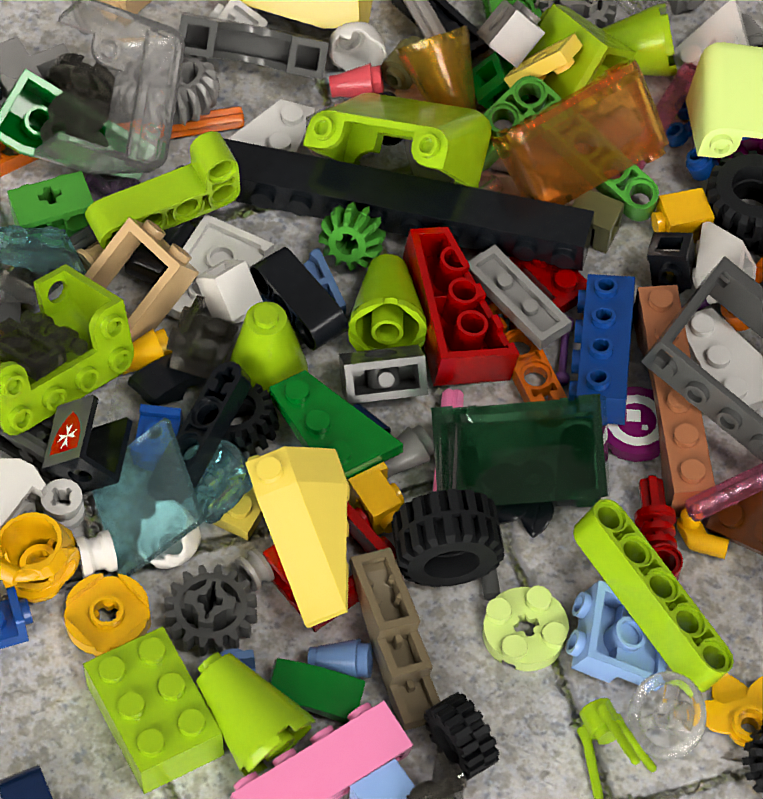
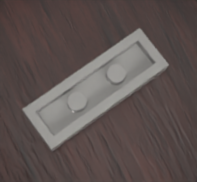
M496 245L468 261L470 265L469 272L476 284H481L487 294L486 296L539 350L571 330L572 321Z

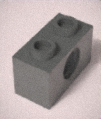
M419 345L339 354L342 393L345 400L350 404L429 395L425 354Z

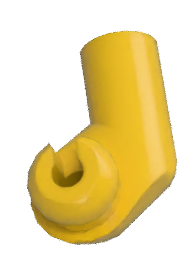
M683 508L676 525L688 549L725 560L730 539L708 534L701 522L703 514L698 508Z

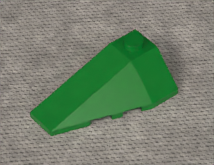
M26 68L18 77L0 108V142L22 155L138 182L157 150Z

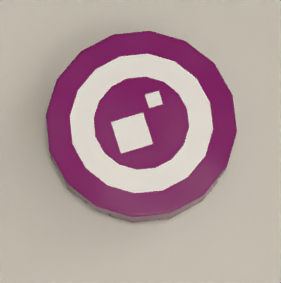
M639 386L628 387L625 425L595 423L597 438L602 445L605 444L611 449V453L619 459L632 462L651 461L660 455L653 390Z

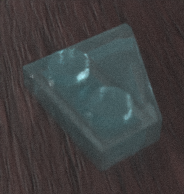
M17 225L0 227V263L14 267H23L42 275L48 274L49 268L57 269L67 264L81 274H86L87 271L65 229L52 226L44 228H23Z

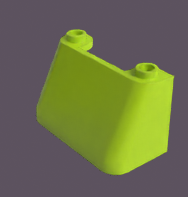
M362 93L315 114L308 124L303 145L328 159L360 165L359 160L363 155L370 152L380 154L384 136L413 140L411 152L418 164L430 169L440 170L455 179V184L474 188L479 187L491 137L489 119L477 110L376 93Z

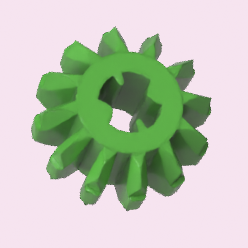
M354 202L348 204L346 209L338 205L332 210L331 215L323 219L321 223L322 231L319 234L318 242L326 245L323 250V256L334 255L336 257L335 267L342 264V262H346L350 271L356 269L358 264L366 268L373 258L381 254L386 231L378 228L381 224V217L370 218L368 216L370 213L369 206L365 207L362 211H358Z

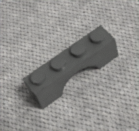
M183 12L175 52L211 59L246 62L277 69L285 73L323 80L329 40Z

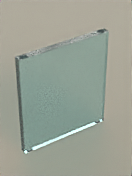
M163 418L127 446L119 483L92 490L103 528L109 531L114 544L118 574L132 576L205 522L173 427L167 418Z

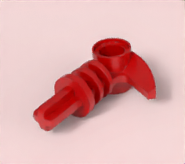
M649 475L639 482L641 508L634 514V523L675 578L679 580L683 566V557L677 549V540L674 538L676 535L674 526L676 512L672 507L666 505L663 480L657 478L656 475Z

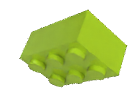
M163 626L83 663L87 687L144 794L224 756L222 732Z

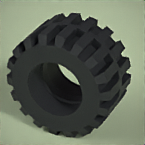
M749 150L748 154L745 155L740 151L733 153L732 159L727 156L720 160L719 166L715 165L708 179L705 195L715 216L713 224L743 240L748 251H755L756 255L763 254V206L751 205L741 200L751 199L763 204V155L757 154V151Z
M447 489L430 492L413 498L411 502L404 503L399 507L400 510L396 511L392 517L391 525L397 564L401 574L404 575V579L430 587L464 584L489 574V571L495 570L500 565L499 562L504 559V545L495 502L481 492L474 493V490Z

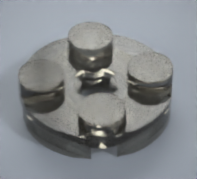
M66 53L58 56L44 80L102 116L110 115L118 103V96L121 93L120 85L114 75L98 62L94 66L82 62L85 57L83 55Z

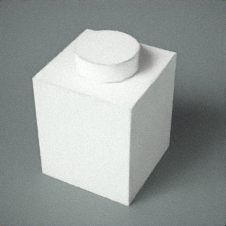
M224 260L195 278L213 320L230 321L231 324L244 321L250 307L256 303L263 302L247 262L244 260Z

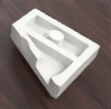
M729 0L674 49V58L679 78L684 86L691 84L700 56L709 45L717 42H726L750 46L736 0Z

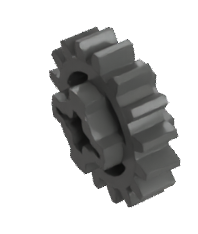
M219 564L216 565L213 573H207L204 565H199V575L193 577L189 572H183L184 584L172 582L170 585L172 596H167L164 599L165 610L167 611L164 613L165 624L171 627V638L174 641L183 638V646L186 651L192 649L194 645L199 646L200 656H205L208 649L214 647L216 652L221 653L224 651V645L228 643L233 648H240L239 635L250 638L252 635L250 624L257 623L258 620L257 610L254 609L257 607V596L250 593L249 580L238 583V571L234 569L227 576L223 575L222 566ZM216 601V605L213 607V610L209 613V610L212 609L213 602Z

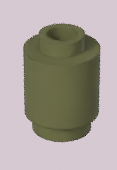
M410 36L407 39L401 40L381 64L384 81L395 89H409L430 63L432 51L428 43L417 36Z

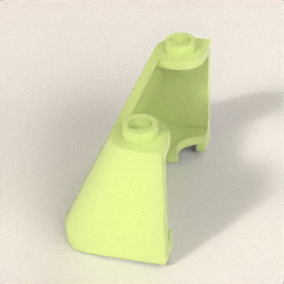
M717 42L709 45L702 52L685 100L697 156L724 158L730 156L738 149L742 137L763 139V47Z

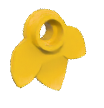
M726 673L712 686V700L697 703L695 708L699 719L708 729L713 732L728 734L736 744L744 747L746 742H751L753 739L750 737L752 733L742 729L741 725L751 724L756 730L762 729L763 676L754 681L748 688L738 679Z

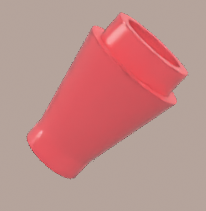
M371 63L352 70L329 76L332 98H353L362 93L380 94L384 92L380 65L372 66Z

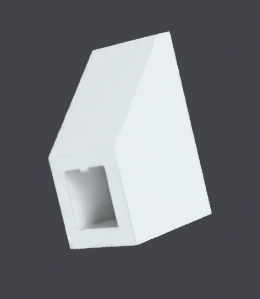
M710 221L702 223L700 240L696 241L697 264L692 269V279L695 288H698L704 278L724 256L755 280L757 267L743 240ZM722 274L719 276L725 283L730 281ZM710 295L706 298L709 304L719 303Z

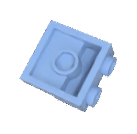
M599 580L585 592H580L572 608L573 616L579 618L578 627L571 633L566 646L567 654L573 656L571 669L608 683L619 677L655 692L663 687L667 663L608 584Z

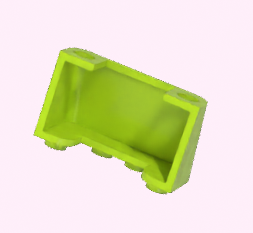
M67 264L33 282L41 315L0 337V428L8 435L16 436L24 433L54 415L59 405L83 398L123 374L132 363L134 347L124 300ZM62 281L63 290L60 296L54 300H49L48 292L55 282Z

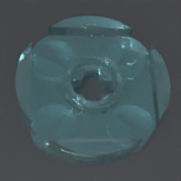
M227 440L221 441L193 494L184 504L196 519H201L207 524L219 521L223 514L231 510L243 495L253 487L245 464L248 460L233 443ZM199 445L189 449L184 454V460L195 456ZM209 475L215 477V479L207 485L205 479Z

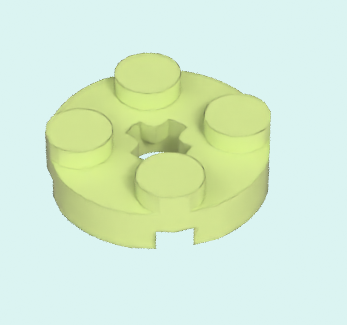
M539 585L531 588H512L500 593L487 604L482 628L483 641L491 656L500 663L504 660L508 664L515 665V669L520 671L540 670L554 663L560 656L561 650L565 647L569 631L568 616L563 606L557 599L552 597L551 592L547 588ZM527 621L535 626L532 636H526L524 631L516 632L514 628L518 627L519 622Z

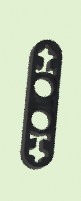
M234 361L224 362L217 366L208 378L151 481L150 493L158 502L178 501L184 505L193 494L250 390L251 378L238 363ZM213 410H218L215 420L203 425L206 415ZM199 445L195 456L184 460L185 452L191 446Z

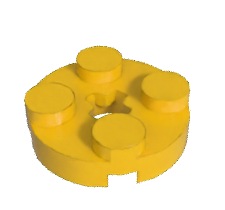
M103 573L88 576L71 589L65 602L64 619L69 638L79 649L93 654L95 657L147 634L151 627L148 596L144 588L127 575L118 574V577H104ZM105 608V610L111 611L115 608L118 611L115 613L114 620L104 622L99 620V610Z

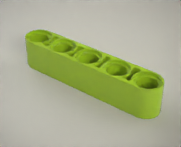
M601 499L595 503L574 526L573 535L575 541L680 682L692 692H706L733 667L734 660L729 647L625 510L618 503L609 499Z

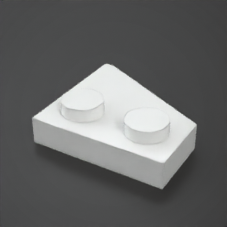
M280 99L228 139L301 153L307 127L312 117L316 114V108Z

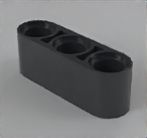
M283 247L250 266V272L259 291L269 302H274L285 310L294 332L309 349L316 350L348 331L349 324L343 310L288 248Z

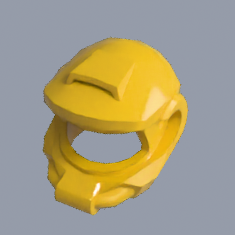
M38 512L20 514L10 519L0 529V580L3 581L5 588L15 586L19 600L27 598L28 602L31 603L50 600L77 570L80 552L76 546L73 533L50 516Z

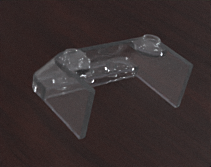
M97 0L75 1L59 15L58 23L93 34L91 53L94 60L100 66L116 71L105 137L86 135L79 139L58 132L35 149L34 157L78 171L82 170V172L88 174L153 172L161 167L168 157L185 52L184 39L180 32L171 26Z

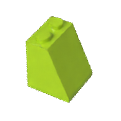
M553 3L550 8L542 13L541 20L538 23V26L545 34L525 58L575 34L583 45L573 57L575 63L560 74L556 75L554 71L547 73L543 82L579 114L598 116L636 52L569 7Z

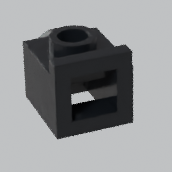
M653 232L647 253L652 286L677 285L679 294L683 293L686 289H692V269L696 267L693 233ZM664 249H665V250H680V251H664Z

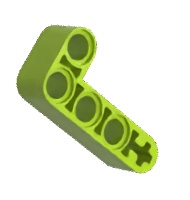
M210 131L198 136L190 146V164L93 202L85 211V217L102 249L106 248L129 217L145 223L148 219L164 231L232 203L240 194L239 165L222 135L216 131Z

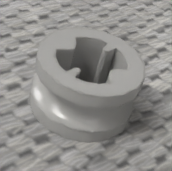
M252 548L249 550L247 558L240 556L235 559V565L243 580H249L252 590L257 591L260 589L262 581L269 583L274 580V573L270 564L258 549Z

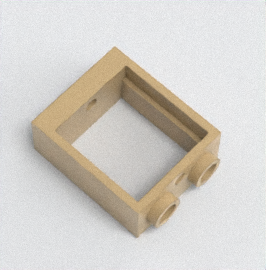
M129 217L86 272L85 276L102 287L107 288L141 243L168 266L131 315L126 311L132 342H134L152 328L155 331L198 276L199 272L189 263L192 257L184 249L174 243L170 246L163 239L166 233L158 225L148 219L145 223Z

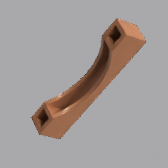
M677 285L638 287L633 321L637 344L643 357H645L682 308ZM684 327L672 344L691 358L686 328ZM647 367L657 414L661 476L664 484L666 505L675 510L676 517H680V512L685 507H695L702 512L703 516L709 515L716 487L702 413Z

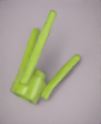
M609 698L594 700L581 709L579 716L584 725L576 731L583 743L594 799L604 798L593 740H597L600 745L609 744L616 740L632 764L637 765L641 760L650 772L657 770V766L629 730L621 714L616 712Z

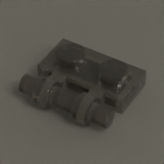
M26 310L20 317V323L10 317L0 323V361L16 362L25 368L28 377L36 381L67 361L66 353L73 352L77 355H82L88 347L87 341L80 338L77 331L68 326L60 327L54 324V320L42 312L34 313Z

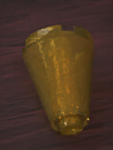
M467 26L396 49L398 58L424 101L476 110L470 37Z

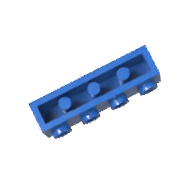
M588 274L586 290L578 291L577 313H584L583 320L576 319L574 343H581V350H573L571 373L578 374V381H570L568 405H576V422L625 425L635 294V277Z

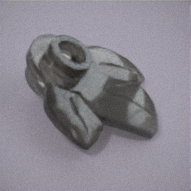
M74 90L60 93L50 103L48 108L49 120L43 124L40 131L43 145L56 154H65L72 150L83 156H89L105 150L109 143L99 130L109 118L110 105L96 99L80 102ZM57 131H65V132H66V133L63 134V135H55V134H54V133L57 132Z

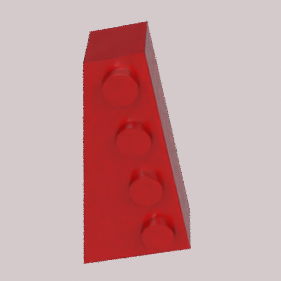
M449 227L410 229L403 253V260L408 267L427 320V334L423 346L433 386L511 380L520 353L514 342L509 343L503 332L505 326L498 314H493L485 300L487 294L480 283L476 284L470 274V265Z

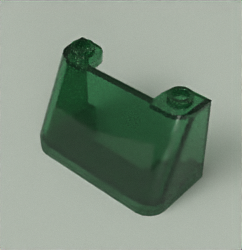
M601 394L578 395L579 398H574V401L570 398H560V400L501 405L468 406V409L467 407L453 408V406L432 407L437 491L447 489L474 490V493L481 492L487 495V498H491L495 505L576 500V508L593 507L602 497H610L606 397Z

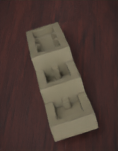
M391 547L352 556L349 563L373 652L397 721L404 731L425 726L427 722L424 719L425 711L441 701L430 677L433 666L418 632L420 618Z

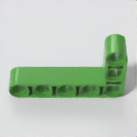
M534 76L521 78L483 114L490 121L491 137L482 172L494 164L523 134L531 129L601 194L624 202L623 214L626 217L640 222L649 219L651 214L655 212L659 195L656 183L541 79ZM531 94L539 100L536 103L527 104L520 98ZM552 119H561L566 123V126L555 129L550 127L548 122ZM498 120H508L512 123V127L502 130L495 127L494 123ZM583 143L589 144L593 147L594 151L582 154L575 147ZM612 168L618 170L622 176L618 179H609L602 172ZM640 193L646 195L650 202L639 205L634 203L630 197Z

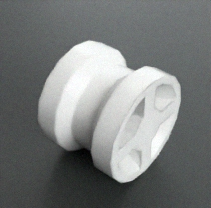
M64 478L49 482L46 485L47 493L44 498H41L43 513L55 519L69 530L78 527L85 517L81 488L74 481ZM59 500H69V503H60Z
M108 530L100 531L96 537L89 539L84 536L74 538L80 552L79 568L83 578L103 569L107 572L118 570L116 552Z

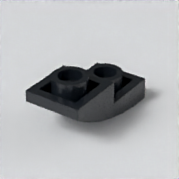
M197 346L170 353L148 364L130 376L127 384L146 403L159 406L183 400L187 387L206 383L218 365Z

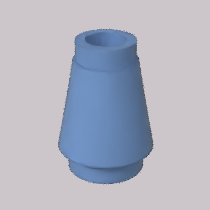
M359 638L320 645L318 647H309L308 664L334 670L358 679L371 678L373 670L372 644L362 643Z

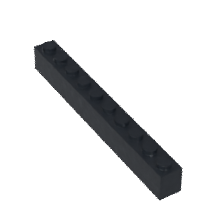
M223 138L239 165L240 194L234 200L236 202L255 205L262 209L271 208L290 212L298 216H310L320 219L331 215L332 210L338 205L346 209L348 204L354 202L358 211H362L365 207L369 206L370 213L368 216L370 218L381 217V224L378 228L386 232L408 237L410 229L449 227L460 247L484 252L493 245H496L506 256L522 261L539 260L561 269L583 271L593 235L594 211Z

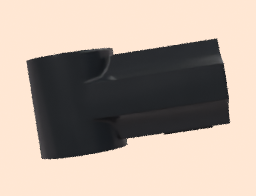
M187 221L164 230L166 235L163 239L170 246L174 243L183 249L196 228ZM143 243L138 246L125 263L126 273L152 286L156 284L168 268Z

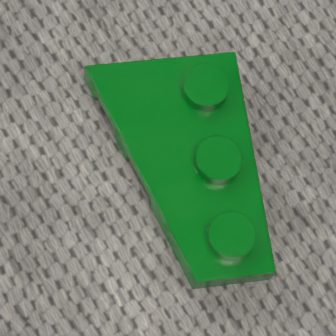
M306 370L269 387L272 401L302 446L336 449L347 480L403 453L402 442Z

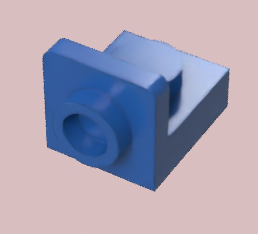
M15 586L6 588L9 599L0 601V649L29 641L25 625L33 623V618L27 598L18 600Z

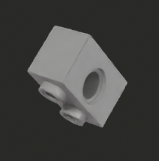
M502 0L478 30L477 34L488 46L517 68L545 32L537 26L541 19L519 0H516L513 5L507 0Z

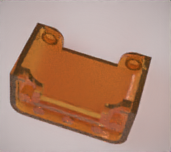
M635 59L615 64L605 70L606 76L602 75L594 78L593 82L532 117L519 121V124L509 129L506 127L490 137L522 197L565 205L636 163L644 160L648 164L666 154L664 147L669 144V140L644 75Z

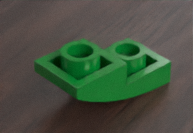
M281 658L275 659L269 683L307 712L310 711L343 724L349 722L347 716L360 706L366 683L364 680L334 670Z

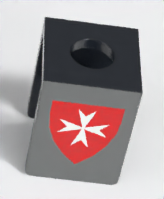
M93 394L57 407L42 465V470L55 478L69 479L77 483L82 493L119 483L133 423L132 420L125 417L92 428L99 400ZM70 470H81L80 476L76 475Z

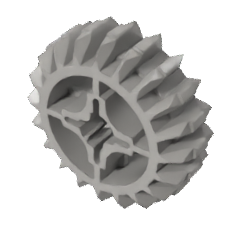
M168 50L160 54L152 52V55L149 57L140 56L138 62L129 63L128 69L121 71V79L118 80V94L124 114H128L131 121H140L142 126L153 124L155 128H159L161 125H169L172 128L175 124L186 126L187 121H199L200 115L210 114V108L217 105L218 91L220 90L219 79L217 78L213 63L207 62L206 57L168 52Z

